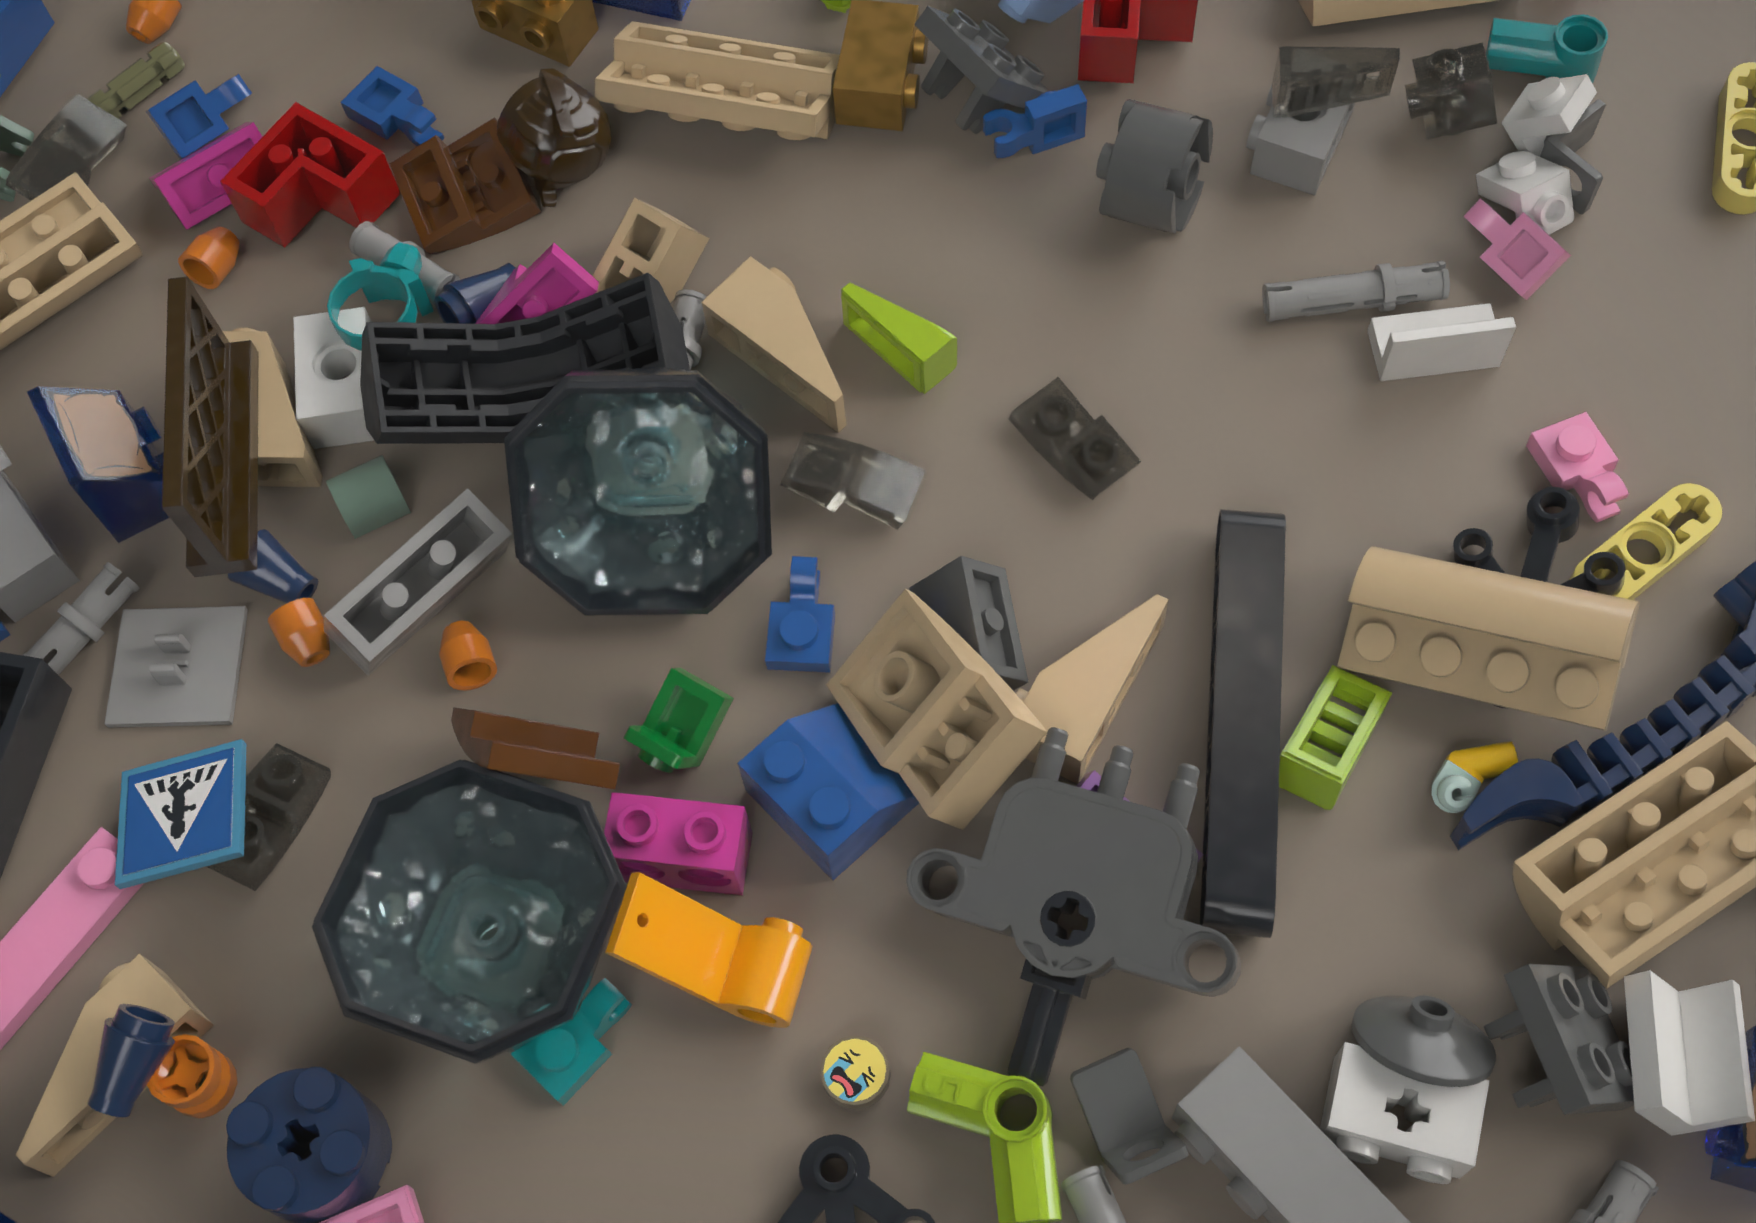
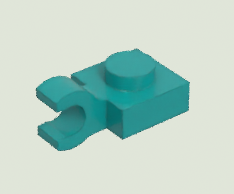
M603 978L587 994L572 1021L535 1038L513 1051L511 1055L564 1106L612 1055L599 1039L627 1013L632 1004L606 978Z

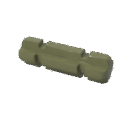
M167 42L159 43L147 53L149 59L146 62L142 58L138 59L106 84L109 90L103 93L99 89L85 99L83 105L89 116L101 127H109L122 117V114L119 112L121 109L125 108L127 111H130L163 86V83L160 81L163 77L171 80L185 67L184 61L176 49Z

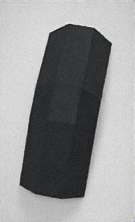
M649 273L538 317L499 324L366 322L362 333L360 376L366 429L377 444L504 443V438L572 370L667 367L690 371L683 329L660 282ZM659 397L606 398L588 411L586 425Z

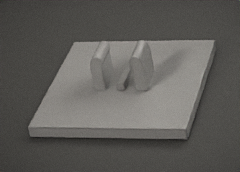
M245 606L123 609L105 725L108 728L233 725L248 609Z

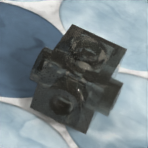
M1483 42L1457 49H1442L1431 55L1412 59L1415 83L1405 85L1410 119L1422 117L1427 140L1445 135H1458L1467 130L1497 124L1492 76Z

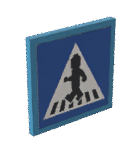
M243 739L122 772L115 873L116 887L124 889L244 856L247 744Z

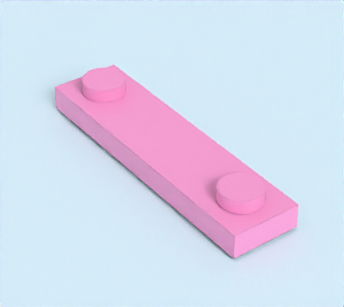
M102 827L99 828L0 941V1050L144 884L119 889L115 886L118 839Z

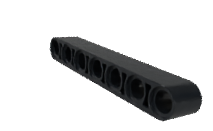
M1220 509L1215 551L1200 925L1212 928L1222 934L1270 938L1274 925L1276 901L1286 516L1280 513Z

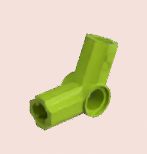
M923 1052L922 1058L916 1066L909 1089L907 1112L990 1138L999 1223H1050L1062 1221L1051 1127L1053 1112L1044 1092L1035 1082L1024 1076H1006ZM1018 1094L1033 1098L1037 1105V1115L1028 1128L1020 1131H1010L1002 1126L1000 1110L1007 1099Z

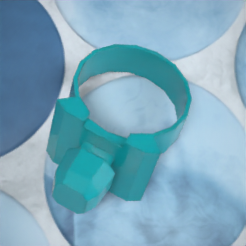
M401 242L388 249L380 262V266L374 265L373 261L361 258L350 260L349 263L353 271L337 282L330 292L327 303L329 317L337 334L346 345L362 351V334H353L338 325L341 306L350 295L362 288L369 304L384 299L401 300L407 303L404 313L397 322L415 323L418 312L422 317L434 312L419 278L422 268L421 255L413 245Z

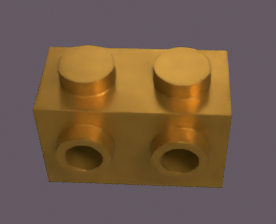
M471 0L474 14L481 29L568 67L573 64L599 30L592 0Z
M851 0L833 84L836 124L903 131L907 108L916 109L919 99L920 75L914 74L916 64L925 65L929 39L914 25L919 18V5L872 0Z

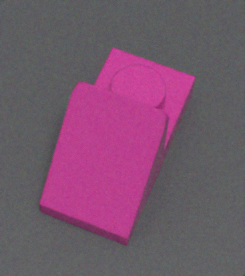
M553 243L528 269L521 264L514 269L475 324H499L538 317L595 294L598 290L599 281L559 246Z

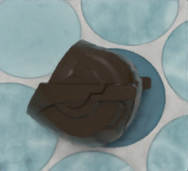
M549 68L540 69L538 78L524 84L510 97L498 119L497 136L512 163L519 170L534 178L542 206L555 207L557 204V189L576 184L588 178L602 166L610 149L611 126L608 115L602 105L590 92L558 70Z

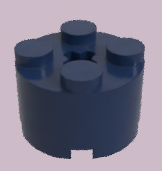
M323 1067L292 1069L269 1078L256 1087L242 1103L232 1110L226 1124L228 1134L227 1161L236 1186L252 1203L291 1223H319L373 1200L381 1187L378 1184L387 1162L390 1163L392 1138L383 1113L373 1101L350 1083ZM314 1139L310 1143L312 1155L307 1159H303V1154L308 1150V1143Z

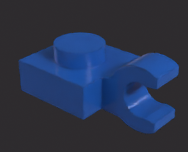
M376 66L340 102L348 118L386 140L398 129L416 146H419L435 135L441 140L444 139V135L430 126L436 120V116L430 110L421 106L424 102L418 88L379 66Z
M239 74L207 94L204 93L197 81L194 80L146 110V113L178 158L183 159L227 131L229 127L220 114L251 95L252 92Z
M1079 84L1058 91H1048L1035 99L1026 101L1025 113L1018 114L1008 109L989 111L983 116V132L985 136L995 132L1007 133L1006 135L994 138V154L996 158L1010 157L1027 146L1034 155L1085 137L1087 99Z
M792 556L790 602L771 601L765 655L767 670L831 672L835 609L833 604H818L820 570H817V557Z

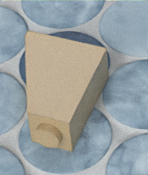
M236 328L232 331H223L230 343L251 340L259 352L258 486L321 487L323 476L314 449L296 420V395L285 362L267 331H257L251 328Z

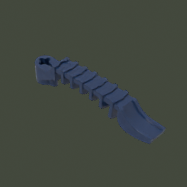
M1756 561L1713 595L1737 622L1731 643L1723 650L1720 657L1706 665L1699 672L1697 678L1680 687L1674 694L1673 699L1655 708L1648 715L1647 719L1643 718L1626 727L1621 732L1619 740L1613 732L1608 733L1594 741L1588 747L1587 754L1579 742L1574 740L1557 749L1552 754L1551 762L1539 758L1526 759L1505 770L1474 799L1451 833L1450 838L1458 851L1495 827L1509 821L1522 819L1539 820L1560 827L1583 812L1585 814L1670 759L1671 756L1673 757L1697 741L1699 736L1703 737L1715 729L1726 716L1729 718L1735 714L1750 696L1755 697Z

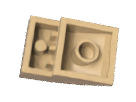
M907 589L900 594L826 684L879 764L900 774L929 817L962 830L1047 734V730L994 669L915 593Z

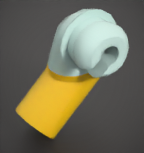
M1507 741L1451 752L1446 757L1432 782L1431 794L1434 803L1441 810L1448 813H1458L1467 810L1474 801L1484 779L1498 777L1505 770L1518 763L1513 742Z

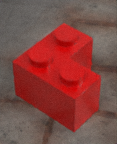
M1083 0L1078 80L1134 84L1138 40L1193 42L1198 0Z
M297 102L285 112L220 180L242 223L284 248L321 208L357 228L365 221L374 223L401 194L382 150Z

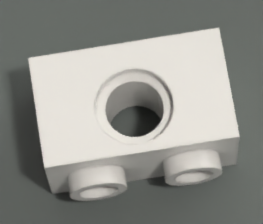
M365 307L340 310L338 316V325L353 334H362L366 322H372ZM328 312L293 317L296 420L312 447L319 449L373 441L374 439L365 425L360 387L362 351L346 345L337 334Z

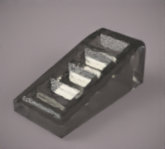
M1279 47L1272 82L1273 117H1291L1390 96L1400 61V48ZM1379 72L1378 76H1367L1369 73Z

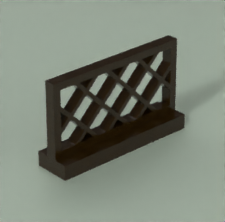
M186 276L168 279L162 509L186 537V568L194 577L257 570L259 352L251 340L231 343L228 341Z

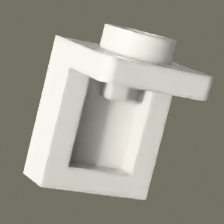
M1587 74L1560 79L1558 77H1549L1540 82L1528 83L1501 123L1518 151H1529L1540 157L1546 136L1570 133L1597 91Z
M1522 150L1504 155L1499 160V163L1476 174L1479 195L1515 211L1516 219L1524 212L1548 235L1571 224L1574 220L1570 173L1567 168L1534 155L1532 152Z

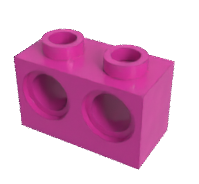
M611 793L604 835L625 883H628L631 873L640 872L670 888L743 896L753 835L745 806Z

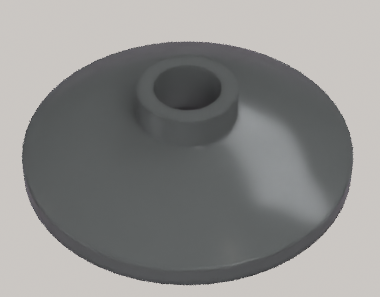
M1425 995L1415 998L1380 996L1364 1001L1355 1010L1351 1026L1358 1044L1377 1062L1405 1077L1432 1085L1464 1087L1486 1080L1493 1071L1496 1062V1052L1490 1039L1475 1024L1456 1013L1448 1003L1441 999Z

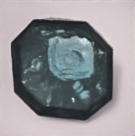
M667 367L572 370L504 438L516 558L519 559V563L585 616L708 614L772 555L768 435L761 426L745 413L741 403L719 390L697 370L686 371L685 369ZM647 459L653 461L654 463H647L642 460Z
M464 759L455 761L372 799L316 914L312 929L345 1017L478 1064L504 1052H513L535 1038L574 1019L584 993L591 984L600 956L616 921L627 885L590 801L497 770L487 769ZM498 927L497 933L492 938L481 940L487 931Z

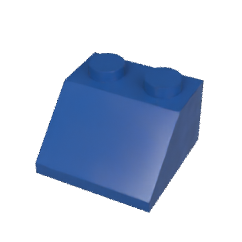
M839 703L787 719L737 763L746 792L833 881L919 804L900 774L879 764Z

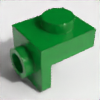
M671 668L643 725L629 726L623 738L640 748L637 755L639 759L660 771L673 773L674 769L699 767L734 698L682 668Z

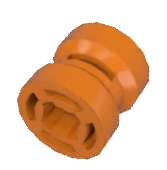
M187 1034L173 1036L172 1038L175 1040L174 1045L147 1084L151 1094L161 1102L188 1117L200 1119L215 1115L224 1109L234 1096L237 1086V1072L233 1063L228 1057L197 1036ZM205 1074L206 1077L204 1082L200 1087H198V1084L200 1083L203 1075Z

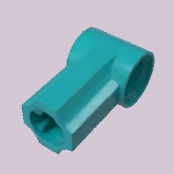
M1585 14L1566 17L1558 25L1493 18L1484 68L1543 75L1545 78L1558 77L1559 79L1587 74L1593 84L1607 44L1608 30L1603 22Z

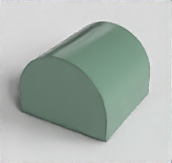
M383 455L326 480L331 495L355 539L411 513Z

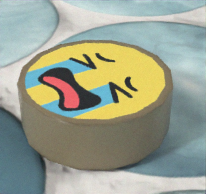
M853 1035L841 1038L833 1043L822 1057L820 1074L824 1090L833 1102L843 1108L860 1110L871 1107L882 1099L889 1087L891 1073L887 1055L879 1044L868 1037Z

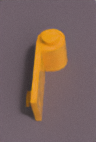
M635 872L630 875L605 953L744 1020L769 1027L787 1028L792 1020L813 946L802 937L803 928L793 922L780 918L766 917L762 925H741L640 872Z

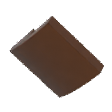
M495 117L448 146L435 135L389 163L422 246L429 254L469 245L506 231L541 212L525 173L512 163L498 140V121Z
M453 707L451 722L454 733L465 754L477 765L487 769L616 789L620 763L595 759L599 732Z

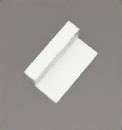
M1487 303L1371 318L1367 331L1380 381L1500 367L1515 332L1516 324L1513 317L1495 319L1491 304Z
M1651 970L1624 976L1635 1112L1671 1136L1755 1121L1740 985L1734 980H1728L1677 991Z

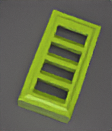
M851 282L841 289L843 324L920 393L926 394L956 368L957 337Z
M1332 665L1280 755L1279 787L1323 809H1333L1378 724L1392 692ZM1332 696H1335L1366 711V714L1364 716L1330 701ZM1320 718H1323L1346 730H1349L1353 732L1354 735L1348 734L1330 724H1327L1321 721ZM1309 739L1338 754H1341L1342 757L1340 758L1328 751H1325L1309 743Z

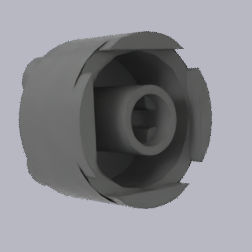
M1127 99L1120 113L1118 122L1119 133L1115 144L1105 143L1097 162V178L1106 180L1100 200L1099 212L1110 218L1175 234L1176 230L1182 232L1195 211L1204 185V181L1197 180L1201 161L1207 163L1210 161L1213 142L1212 122L1198 115Z

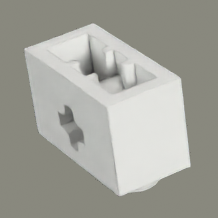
M1344 1042L1333 1060L1320 1130L1349 1160L1376 1164L1379 1157L1407 1164L1406 1173L1412 1177L1432 1183L1449 1184L1451 1183V1177L1460 1179L1475 1167L1489 1080L1464 1087H1446L1423 1083L1390 1070L1373 1059L1361 1046ZM1395 1104L1404 1106L1405 1119L1413 1122V1125L1406 1132L1397 1128V1116L1389 1113Z

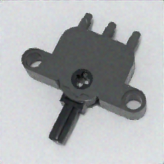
M1056 727L1048 729L1045 742L1040 746L1031 778L1015 783L1004 793L1000 800L981 860L947 849L932 848L921 852L913 859L907 870L906 878L909 894L917 904L941 916L1015 939L1017 948L1026 957L1020 979L1031 982L1033 985L1008 1066V1075L1024 1076L1035 1082L1038 1086H1044L1048 1082L1072 996L1086 1000L1091 980L1103 977L1112 969H1116L1197 995L1215 997L1225 994L1233 988L1241 975V959L1238 950L1224 934L1212 928L1183 920L1198 863V853L1194 841L1186 829L1198 791L1196 785L1200 774L1199 768L1186 763L1179 765L1176 777L1171 782L1163 811L1123 800L1131 774L1130 765L1134 754L1132 749L1125 746L1116 745L1113 747L1110 759L1105 763L1097 792L1062 783L1058 779L1065 759V746L1069 735L1067 731ZM953 866L958 876L957 887L948 898L934 900L929 890V883L933 873L941 867ZM1076 905H1079V913L1088 919V926L1085 931L1073 930L1069 940H1066L1067 931L1058 925V918L1061 913L1072 915ZM1205 944L1221 947L1227 958L1223 974L1210 982L1197 981L1192 977L1189 970V958L1192 952Z

